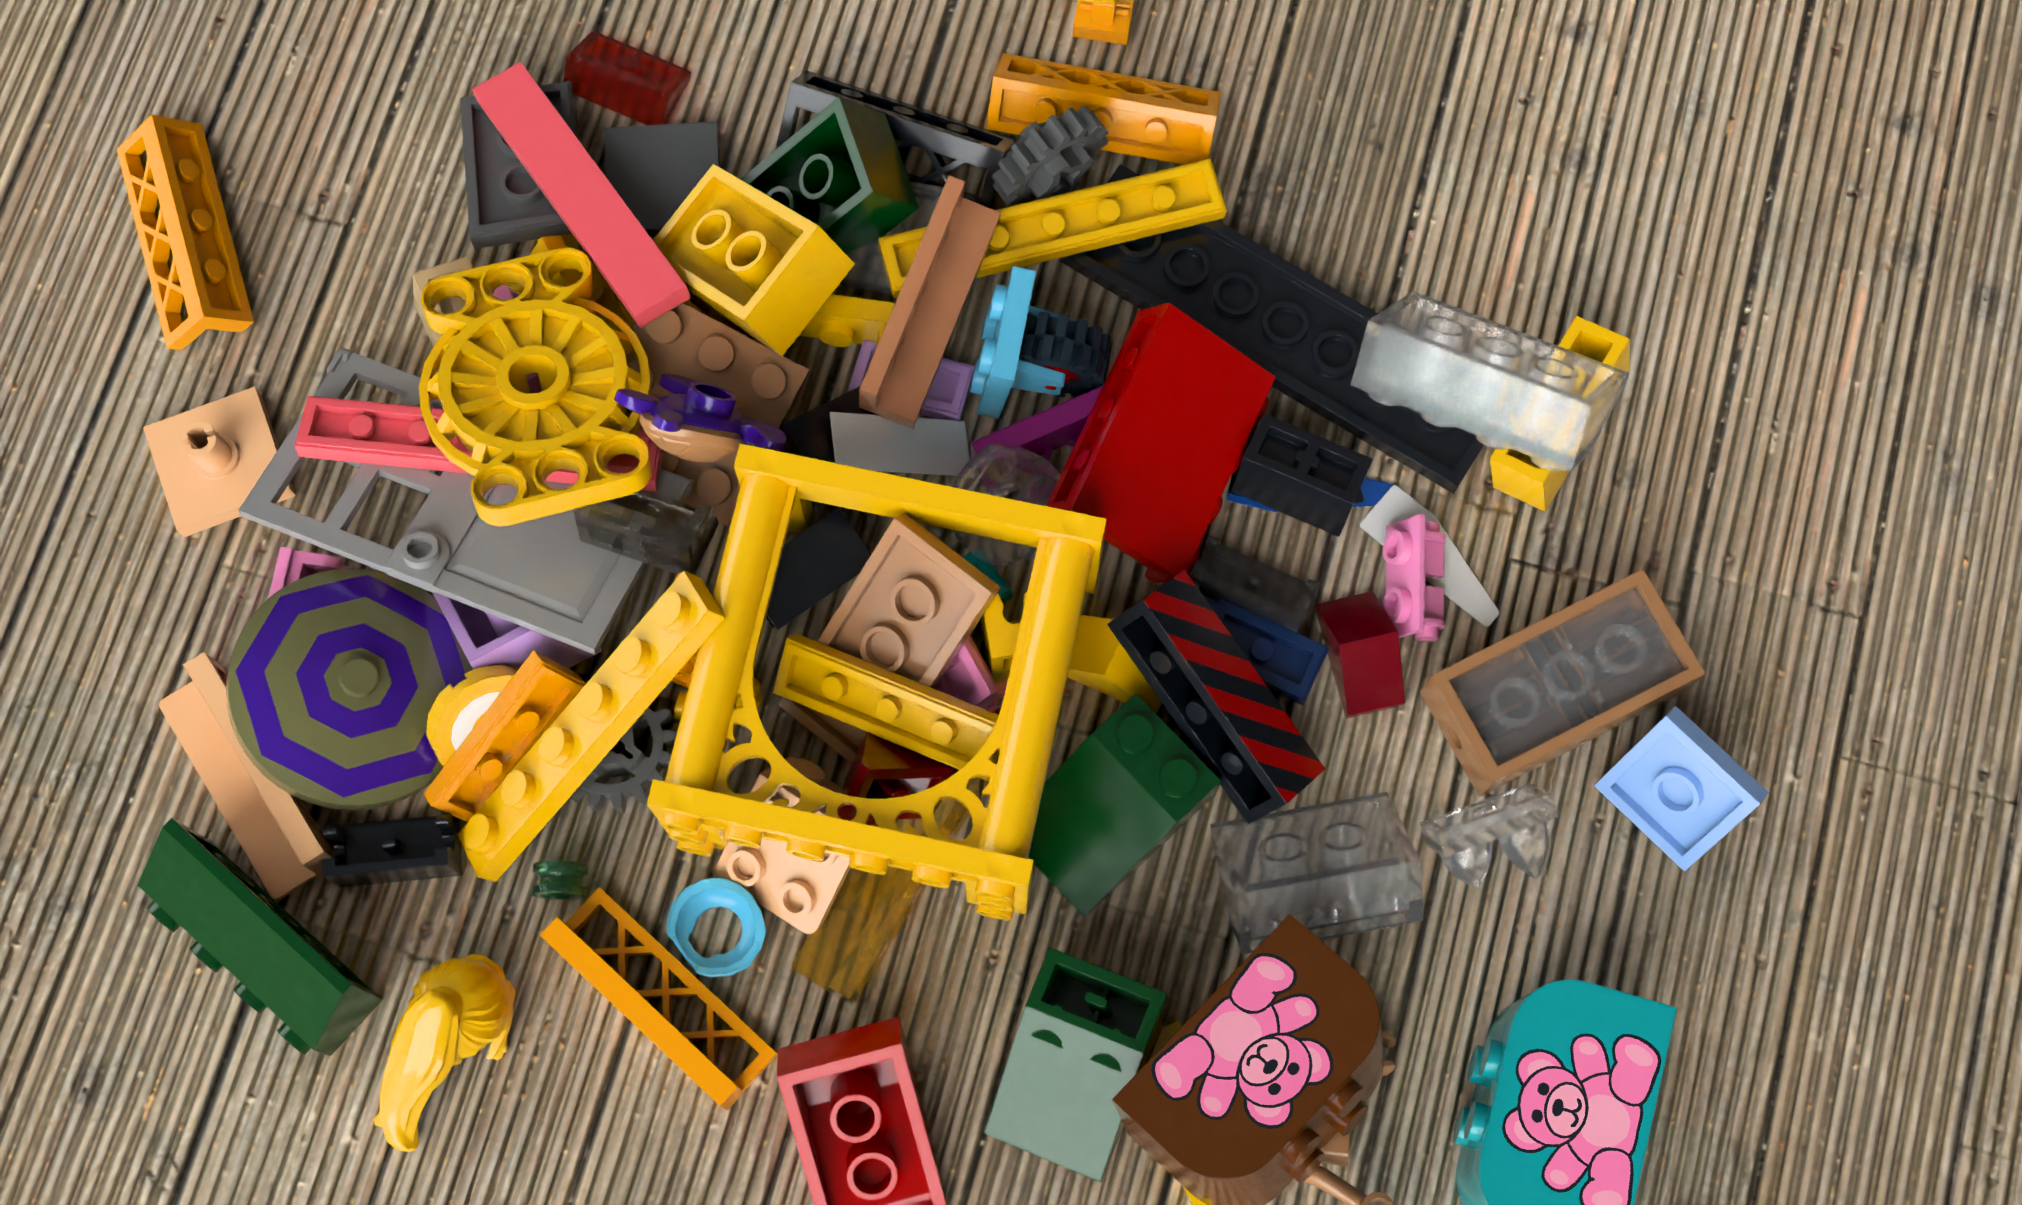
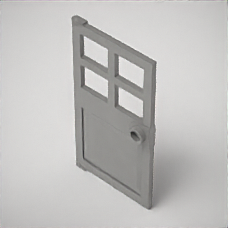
M342 347L327 367L328 375L314 394L317 397L344 399L358 379L403 396L404 398L399 405L420 406L419 383L421 378ZM431 400L432 408L443 409L440 400ZM302 413L238 511L241 517L367 565L391 577L432 593L441 594L596 655L676 510H681L688 495L691 493L693 479L661 469L657 492L640 490L628 496L509 526H494L483 521L476 512L471 496V482L474 478L471 474L443 471L441 476L417 468L345 462L359 469L326 521L321 522L276 504L305 460L304 457L298 456L294 446ZM380 476L428 494L425 502L394 550L346 531ZM545 482L546 485L554 489H566L573 485L570 483ZM507 484L497 485L486 493L484 500L494 505L506 504L516 497L518 490Z

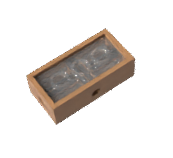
M1641 569L1433 674L1420 693L1477 794L1481 797L1687 691L1706 673L1644 569Z

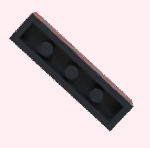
M1185 569L1144 596L1107 624L1206 766L1221 780V787L1247 824L1289 803L1325 770V767Z

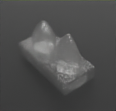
M1529 783L1420 822L1426 845L1440 854L1449 871L1464 883L1473 887H1479L1488 871L1492 854L1491 841L1495 839L1499 840L1503 851L1519 869L1533 878H1538L1548 854V820L1559 817L1552 793Z

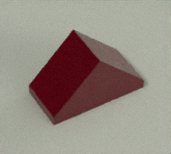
M1370 591L1316 604L1314 608L1325 646L1329 648L1327 654L1346 719L1403 706L1405 704L1398 630L1374 592Z
M866 732L845 778L842 794L867 799L903 797L929 789L952 776L955 768ZM844 805L840 808L838 815L842 819L850 821L855 818L857 810L852 805ZM905 812L900 814L897 820L922 818L918 814ZM870 816L868 821H874L873 817Z

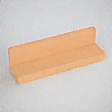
M203 652L183 664L192 682L159 702V707L268 893L273 899L281 900L323 873L322 860L332 857V849L304 801L290 795L268 780L244 753L236 738L228 713L226 697L227 673L222 665L206 652Z

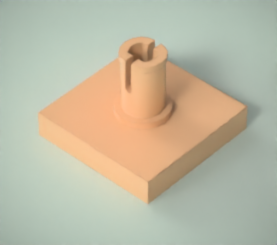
M255 386L143 427L176 530L183 537L241 517L238 511L280 448L262 395ZM291 482L278 502L296 496Z

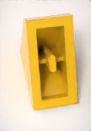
M1080 615L1067 677L1124 703L1136 693L1157 714L1162 702L1107 624L1113 619Z

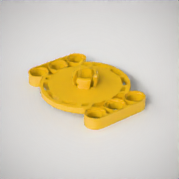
M558 248L443 275L431 280L425 285L421 293V304L429 327L435 332L443 334L437 340L424 362L419 383L421 414L433 443L450 462L474 476L471 482L473 503L479 517L490 525L509 526L628 496L642 490L649 483L652 476L649 449L644 440L636 435L641 426L639 422L640 414L632 411L628 418L625 415L627 408L614 400L618 389H630L651 396L652 385L648 358L636 333L618 315L598 303L588 300L595 289L594 275L588 256L578 249ZM572 269L582 274L579 281L569 286L557 285L551 281L552 277L562 270ZM506 283H516L524 287L523 292L513 299L503 300L493 295L499 286ZM447 297H459L466 301L465 305L454 313L444 314L434 309L438 302ZM633 352L640 367V374L627 366L625 354ZM538 373L540 386L544 391L530 394L526 375ZM431 400H440L444 413L437 424L432 415ZM457 437L468 450L473 452L472 457L455 448L449 440ZM620 454L633 455L640 461L633 471L626 474L613 473L606 468L607 463L613 457ZM568 469L579 474L577 482L566 489H554L545 484L547 477L557 470ZM507 484L518 490L516 497L506 504L494 505L484 500L486 493L497 485Z

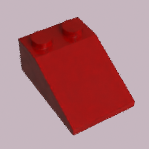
M899 1016L778 1049L777 1080L814 1205H948L916 1074Z

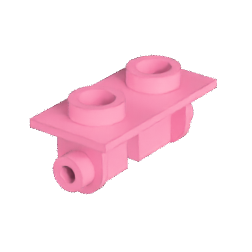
M1418 514L1386 526V538L1383 544V557L1386 561V588L1382 606L1397 628L1399 638L1415 634L1416 641L1432 642L1439 640V630L1445 628L1444 588L1427 586L1426 577L1434 579L1444 577L1445 534L1440 533L1439 523L1425 521V514Z

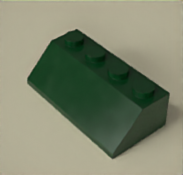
M173 818L162 827L137 885L153 900L146 909L169 930L175 932L180 926L184 928L196 940L189 949L210 969L218 973L224 966L240 981L233 990L250 1007L259 1013H262L268 1007L284 1022L277 1029L278 1033L295 1049L306 1055L312 1048L314 1051L331 1056L383 999L212 841Z

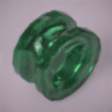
M541 861L533 864L532 872L539 877L538 884L531 888V895L533 897L550 900H578L587 897L588 889L581 884L582 877L589 874V866L587 864L572 861Z

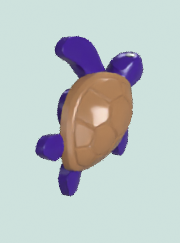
M663 373L658 384L673 393L672 395L655 399L653 396L630 389H618L614 398L616 402L640 414L639 422L647 436L663 451L682 459L706 463L716 462L737 453L739 444L784 452L787 438L782 430L766 422L742 416L740 409L735 407L736 395L719 386L698 382L679 375Z

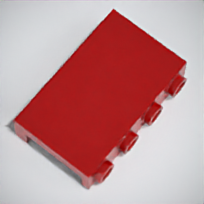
M1171 303L1140 310L1046 506L1106 518L1104 540L1146 566L1145 578L1153 583H1165L1184 569L1189 574L1198 561L1200 553L1198 546L1208 525L1215 520L1222 508L1223 499L1221 496L1229 478L1240 467L1246 452L1244 446L1251 430L1267 410L1269 404L1267 395L1276 377Z

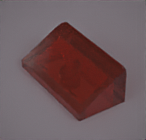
M592 31L566 55L563 82L571 81L575 95L646 125H664L668 122L689 83L691 71L606 35Z

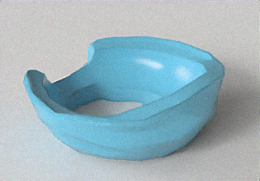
M724 878L702 879L684 888L671 904L666 924L669 938L674 941L684 958L692 965L697 974L708 977L730 976L748 968L760 952L766 934L762 912L756 898L740 884ZM723 907L730 909L738 915L742 924L740 941L734 949L725 954L713 955L708 959L703 958L694 950L689 941L697 920L704 912L711 908Z

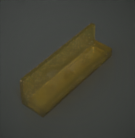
M969 781L967 789L980 799L979 786ZM947 798L939 801L934 811V820L944 835L955 840L970 814L963 804L954 799ZM922 819L896 820V825L901 831L905 830L904 825L907 824L915 828L920 836L927 837L923 829ZM888 866L886 874L880 875L851 868L822 927L809 935L793 961L792 968L808 980L854 1006L927 885L913 881L911 879L913 871Z

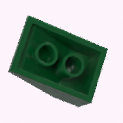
M842 97L835 99L740 179L817 224L845 254L877 241L878 238L886 235L919 209L886 115Z
M1135 693L1101 724L1044 783L1028 859L1034 860L1033 864L1085 918L1216 795L1221 780Z

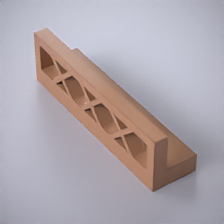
M950 175L944 185L859 389V408L912 429L916 425L1001 216V213L963 198L965 181Z

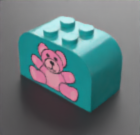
M1560 980L1548 983L1506 1007L1493 1022L1485 1047L1477 1045L1474 1049L1467 1076L1468 1082L1476 1084L1470 1108L1461 1107L1455 1123L1453 1143L1461 1145L1456 1167V1184L1462 1204L1634 1205L1677 1008L1581 980Z

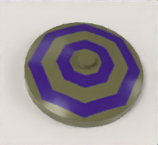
M355 568L334 569L318 572L288 584L269 597L252 614L243 627L231 656L226 686L227 708L234 733L244 753L253 765L277 787L294 797L322 807L339 810L374 809L402 801L420 792L430 785L444 766L437 759L426 736L428 713L438 694L450 683L454 688L459 682L467 679L464 674L473 670L437 600L420 587L391 577L384 572Z

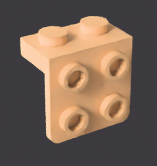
M793 757L785 759L808 779L820 786L842 794L843 788L825 778L824 771L816 764ZM771 767L759 774L751 792L756 791L766 783L771 773ZM782 786L766 803L771 804L779 799H789L790 805L788 807H792L799 802L800 792L793 787ZM826 806L815 814L825 815ZM868 821L867 825L877 826L875 821ZM762 839L760 848L746 847L728 842L716 866V873L719 878L740 884L756 898L759 905L803 933L812 934L822 927L851 868L848 866L849 857L825 853L823 861H812L787 854L785 852L787 844Z

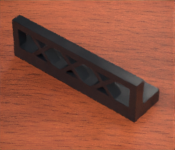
M808 70L791 81L776 146H781L794 135L800 108L819 114L835 99L842 97L885 114L894 139L901 141V143L897 144L899 152L911 145L926 150L936 170L922 177L907 172L913 192L939 200L944 185L931 180L940 176L945 184L948 176H953L950 170L963 163H968L988 171L981 197L964 192L963 198L992 209L996 190L992 186L995 183L991 178L992 174L1001 169L997 163L1012 150L1011 146L1016 143L1017 139ZM941 155L953 158L954 160L946 164Z

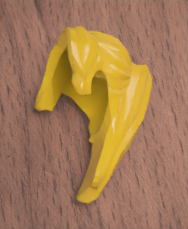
M471 954L461 958H452L435 965L432 969L420 973L419 982L412 987L414 995L407 1001L409 1006L400 1019L391 1042L390 1055L384 1070L380 1090V1111L373 1118L375 1126L383 1129L386 1141L396 1150L413 1152L418 1147L417 1123L421 1112L433 1090L446 1079L452 1066L461 1064L464 1058L474 1056L490 1042L487 1059L500 1060L504 1053L508 1051L507 1036L512 1022L516 992L511 982L506 979L503 967L484 955Z

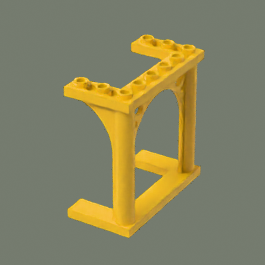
M739 444L734 469L740 489L712 594L726 618L698 649L665 781L653 779L647 800L648 807L668 833V837L678 841L676 848L687 853L711 857L714 848L724 850L728 842L746 847L760 848L762 839L787 844L785 852L802 859L823 861L825 853L849 857L848 866L863 872L884 875L887 872L888 866L913 871L911 879L928 886L949 888L951 879L965 882L966 900L968 903L977 904L976 913L989 918L1007 921L1012 920L1013 912L1026 915L1031 895L1034 860L1028 859L1085 592L1095 594L1107 519ZM811 501L891 518L906 513L917 523L1037 547L999 717L991 734L977 754L962 769L934 787L915 794L887 799H867L834 792L818 785L792 767L778 752L762 725L754 691V667L787 531L802 533L811 527L814 515ZM740 696L743 708L735 709L738 697ZM735 725L744 726L751 731L750 743L737 745L724 753L728 740L736 743L734 737ZM997 751H1000L998 763L994 764L990 759ZM760 758L770 764L771 773L768 780L756 791L738 794L729 789V775L741 762ZM973 778H990L988 785L982 791L983 796H990L987 808H984L980 799L967 789L969 781ZM782 786L793 787L800 792L799 802L792 807H788L790 805L789 799H779L771 804L766 802ZM954 799L963 804L972 818L973 827L971 833L965 839H951L938 828L934 820V810L940 800ZM844 805L854 806L857 810L855 818L850 821L840 819L838 816L840 808ZM826 806L825 815L815 814ZM905 812L920 815L927 837L920 836L915 828L907 824L904 825L905 830L901 831L896 825L898 816ZM870 816L873 817L877 826L867 825Z

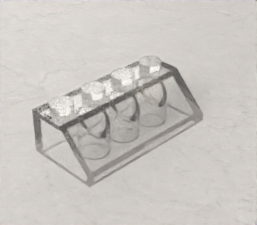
M1412 291L1368 320L1350 385L1367 391L1368 396L1380 404L1388 406L1402 405L1422 413V418L1433 425L1440 427L1455 426L1473 433L1480 443L1496 449L1510 448L1531 456V461L1541 468L1551 471L1566 470L1571 472L1593 449L1626 385L1629 372Z

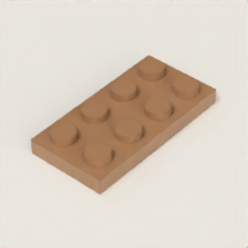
M906 513L894 517L817 642L935 689L1001 587ZM784 697L781 698L778 706L851 764L853 763L866 731Z

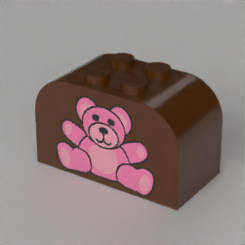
M1289 914L1117 1093L1112 1101L1128 1135L1198 1200L1207 1205H1265L1277 1197L1293 1179L1298 1183H1302L1309 1178L1323 1161L1325 1153L1321 1149L1337 1132L1342 1136L1349 1134L1365 1116L1368 1106L1364 1103L1376 1089L1384 1067V1047L1377 999L1368 982L1358 971Z

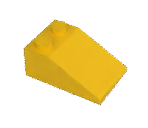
M715 164L709 168L653 239L690 292L748 335L782 357L855 265L817 224Z

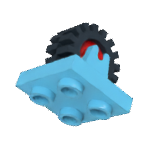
M1013 266L1006 286L995 285L991 304L988 305L981 334V339L984 342L980 358H977L970 387L971 393L980 394L976 414L999 419L1011 388L1052 394L1058 397H1065V393H1070L1075 398L1103 386L1106 381L1113 344L1111 336L1103 334V329L1097 325L1088 327L1089 321L1081 318L1075 320L1069 318V315L1056 314L1031 306L1030 300L1036 271Z

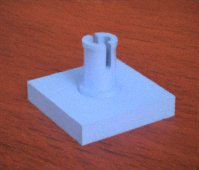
M1677 706L1670 710L1594 785L1683 871H1686L1758 807L1769 794L1763 786Z

